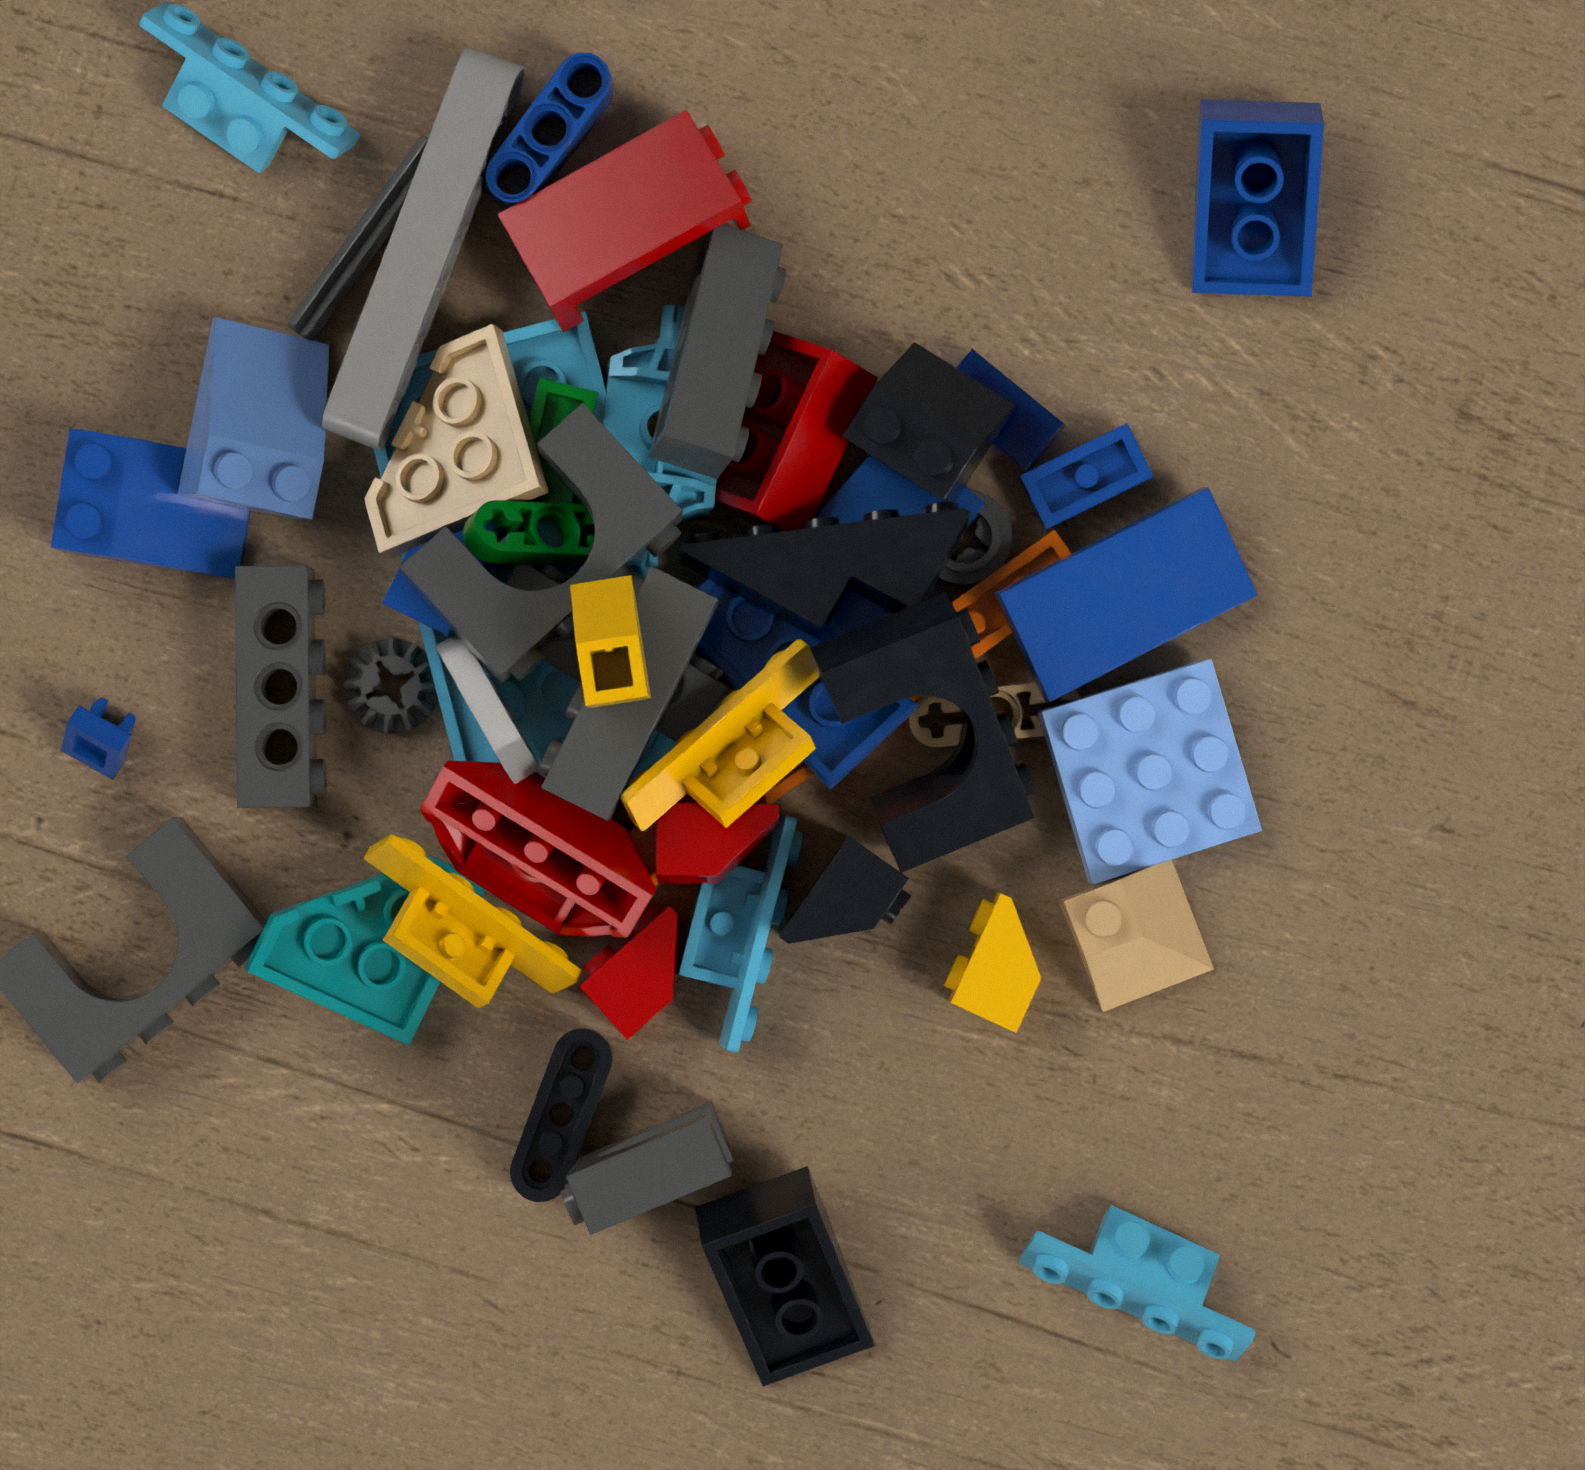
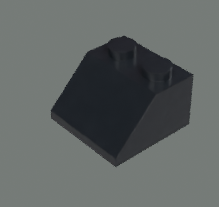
M914 342L874 385L842 437L851 445L940 501L946 503L948 501L956 502L1016 405Z
M847 836L780 931L779 937L790 944L874 929L881 919L891 925L911 897L908 892L902 889L909 878Z

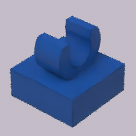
M102 697L92 704L90 711L80 705L66 724L61 751L113 780L125 764L135 724V715L129 712L121 724L114 725L103 719L107 710L108 700Z

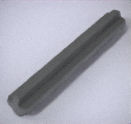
M421 136L418 138L288 319L289 327L303 338L309 340L316 338L394 229L429 137Z

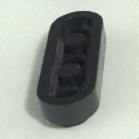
M576 1028L564 1034L557 1041L541 1081L510 1166V1178L514 1188L522 1197L530 1201L546 1202L561 1194V1190L565 1189L564 1185L568 1184L566 1175L577 1161L613 1064V1051L609 1041L604 1035L594 1029ZM586 1046L593 1051L595 1060L591 1067L581 1069L573 1063L572 1053L577 1047ZM566 1103L571 1106L574 1117L569 1124L560 1125L553 1120L551 1110L555 1104ZM537 1159L547 1160L553 1168L551 1178L545 1181L535 1179L530 1170L533 1161Z

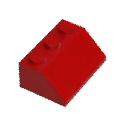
M773 331L765 354L763 356L758 354L754 372L761 374L762 379L754 405L751 409L745 407L741 423L742 426L749 428V436L744 453L739 462L731 461L718 477L714 503L761 525H777L780 532L804 529L803 523L814 518L848 444V441L842 436L871 392L878 377L832 349Z

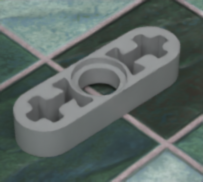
M456 634L436 645L435 647L513 783L517 784L537 772L540 764L480 659Z

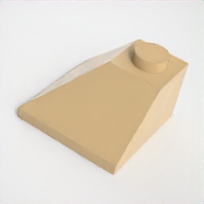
M1172 860L1131 872L1059 900L1102 1012L1214 970Z

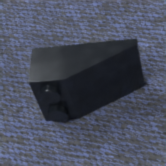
M808 1166L695 1207L702 1248L762 1386L875 1346L871 1330L833 1227Z

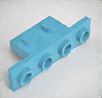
M165 1L143 14L139 26L186 58L162 107L256 172L261 173L270 166L288 130H291L332 159H336L355 146L360 133L347 124L346 118L340 112L329 106L319 105L298 91L297 84L291 78L282 73L266 69L249 57V52L243 45L232 39L220 37L201 24L198 15L189 8Z
M779 814V826L772 832L763 871L737 865L719 884H698L675 973L732 988L719 1039V1046L726 1051L738 1053L741 1040L749 1042L755 1029L758 1008L751 1006L756 982L764 984L768 977L773 950L765 946L771 924L779 925L781 923L787 903L788 892L787 890L780 889L786 866H795L802 845L803 834L802 832L795 831L797 818Z
M1113 1205L1104 1214L1090 1254L1048 1234L1036 1231L1022 1251L1019 1259L1021 1265L1032 1269V1272L1041 1280L1052 1284L1063 1283L1087 1294L1088 1299L1094 1304L1107 1309L1122 1310L1141 1319L1147 1328L1157 1333L1174 1334L1196 1344L1202 1353L1215 1359L1237 1361L1252 1344L1256 1334L1253 1328L1202 1306L1220 1254Z

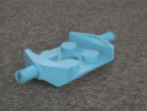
M675 305L662 306L660 337L657 339L656 344L630 348L610 357L606 368L608 380L602 424L683 510L681 522L708 515L714 507L717 479L649 458L653 439L648 432L647 423L651 418L659 416L685 308L678 306L673 323ZM648 551L645 567H657L658 556L654 557ZM643 555L634 565L642 566V564L645 562V555Z

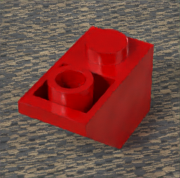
M687 793L657 820V883L719 884L779 826V804H767V796L763 795L732 824L725 828Z
M654 904L650 906L640 916L631 931L634 937L616 953L608 944L582 967L589 978L579 987L626 1040L632 1037L674 999L679 913L672 905H669L662 913Z

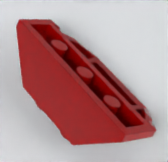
M450 760L445 763L424 800L420 811L426 821L432 823L437 839L456 872L558 935L600 936L612 934L613 937L627 938L657 889L625 827L612 819L607 821L541 788L545 778L536 772L514 784L501 763Z

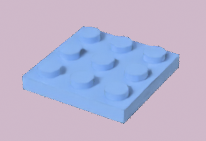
M1203 659L1037 711L1088 883L1096 884L1262 831L1212 659Z

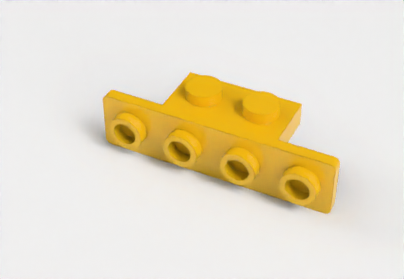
M799 638L785 650L774 654L768 660L763 670L740 690H735L727 695L714 713L698 727L684 733L677 740L674 748L650 769L641 771L633 778L629 787L622 792L620 799L636 827L641 831H645L688 793L718 822L727 828L816 749L811 736L781 711L820 676L808 644Z
M390 834L370 846L366 852L364 859L410 892L383 941L478 1009L490 1003L510 965L550 993H556L577 983L582 970L568 960V955L563 949L553 943L541 941L523 928L519 918L512 912L501 907H494L476 894L468 880L458 874L446 872L426 857L425 851L417 843L407 838Z

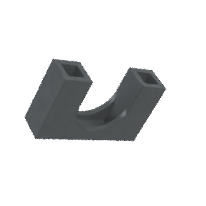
M583 403L537 443L538 455L580 499L588 510L594 525V542L589 557L573 577L558 586L539 591L521 590L508 586L493 577L446 526L400 566L402 575L501 683L512 674L519 681L535 669L545 658V654L540 649L557 633L563 639L568 638L574 633L570 585L632 575L633 578L636 573L631 566L649 551L654 557L659 556L681 535L680 530L676 526L682 521L683 510Z
M172 817L126 855L169 908L176 924L178 936L176 957L169 973L156 988L135 999L114 998L98 992L81 978L44 931L31 933L0 959V990L76 1083L89 1080L92 1076L99 1083L103 1082L128 1061L121 1052L133 1042L141 1038L147 1045L174 1023L168 1014L187 999L193 1007L212 993L221 984L215 977L219 971L232 961L238 968L247 963L267 922L181 817Z
M712 1101L579 1156L566 1175L568 1184L564 1185L565 1189L561 1190L564 1204L573 1224L578 1225L585 1222L589 1234L592 1235L730 1177L732 1170L729 1163L734 1161V1154Z

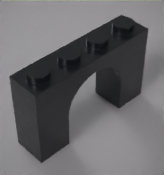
M946 592L810 647L841 724L913 696L943 698L956 704L964 711V728L959 744L942 765L923 776L869 797L887 844L901 873L1035 818L1027 796L1036 793L1035 785L1024 760L1021 759L1014 762L1008 748L1018 743L1014 729L1006 711L1001 710L995 713L989 698L999 693L998 686L986 659L976 663L970 647L980 642L977 630L967 608L956 612Z

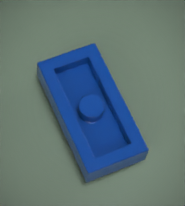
M1128 423L1020 475L1019 480L1046 531L1152 479L1154 476Z

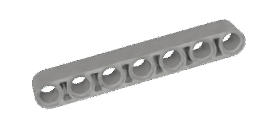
M468 46L460 55L330 393L322 419V430L377 450H381L385 445L485 186L486 168L491 158L499 149L524 80V66Z

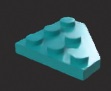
M432 855L427 857L446 872L458 874L468 880L473 886L474 892L481 897L483 896L485 889L456 872L453 865ZM384 873L271 913L244 967L247 972L407 1045H410L440 984L438 979L383 941L410 893Z

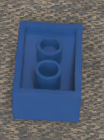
M1200 99L1192 293L1312 297L1324 120L1320 103Z
M70 428L51 548L63 553L235 579V566H242L251 510L179 495L178 489L187 448Z

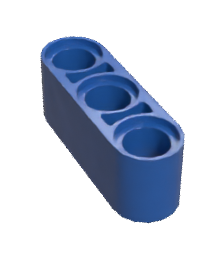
M583 52L569 56L560 65L491 158L486 168V182L494 200L500 207L508 209L551 185L608 108L613 98V83L608 66L600 57L592 53ZM582 72H592L602 80L599 91L588 98L575 96L569 90L572 79ZM551 119L562 122L566 126V134L558 144L544 146L534 139V132L543 121ZM512 167H521L531 174L528 187L518 194H508L499 188L501 175Z

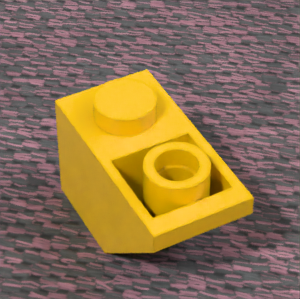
M632 575L570 585L575 642L585 706L594 708L651 699Z
M997 892L993 903L982 899L968 929L969 932L978 936L968 957L959 953L956 955L943 986L953 990L948 999L951 1004L1017 1033L1040 983L1041 975L1012 898Z

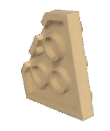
M490 324L439 347L429 367L434 372L419 402L412 401L391 443L396 449L381 479L374 478L364 498L378 552L388 559L407 552L409 548L427 543L445 526L452 533L464 528L468 518L488 501L527 502L549 493L503 330L494 324Z

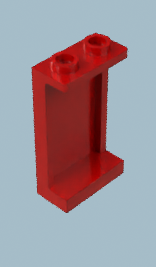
M687 110L498 214L512 244L563 332L584 321L577 307L583 301L733 219L740 230H745L751 226L743 206L751 203L752 199L736 170L728 174L724 173L717 160L725 157L713 131L709 125L698 129Z

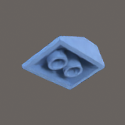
M214 317L212 319L178 494L288 519L312 520L324 463L325 430H322V419L327 404L330 344Z

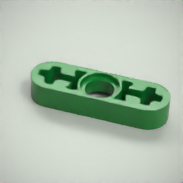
M493 500L484 503L468 518L463 528V538L468 550L476 558L488 563L582 567L591 552L594 535L590 534L595 530L590 514L584 504ZM538 521L550 522L559 529L562 535L561 547H551L540 539L537 532ZM488 522H492L494 531L508 534L498 542L495 533L486 531L484 526ZM520 525L519 532H513ZM581 536H587L580 542Z

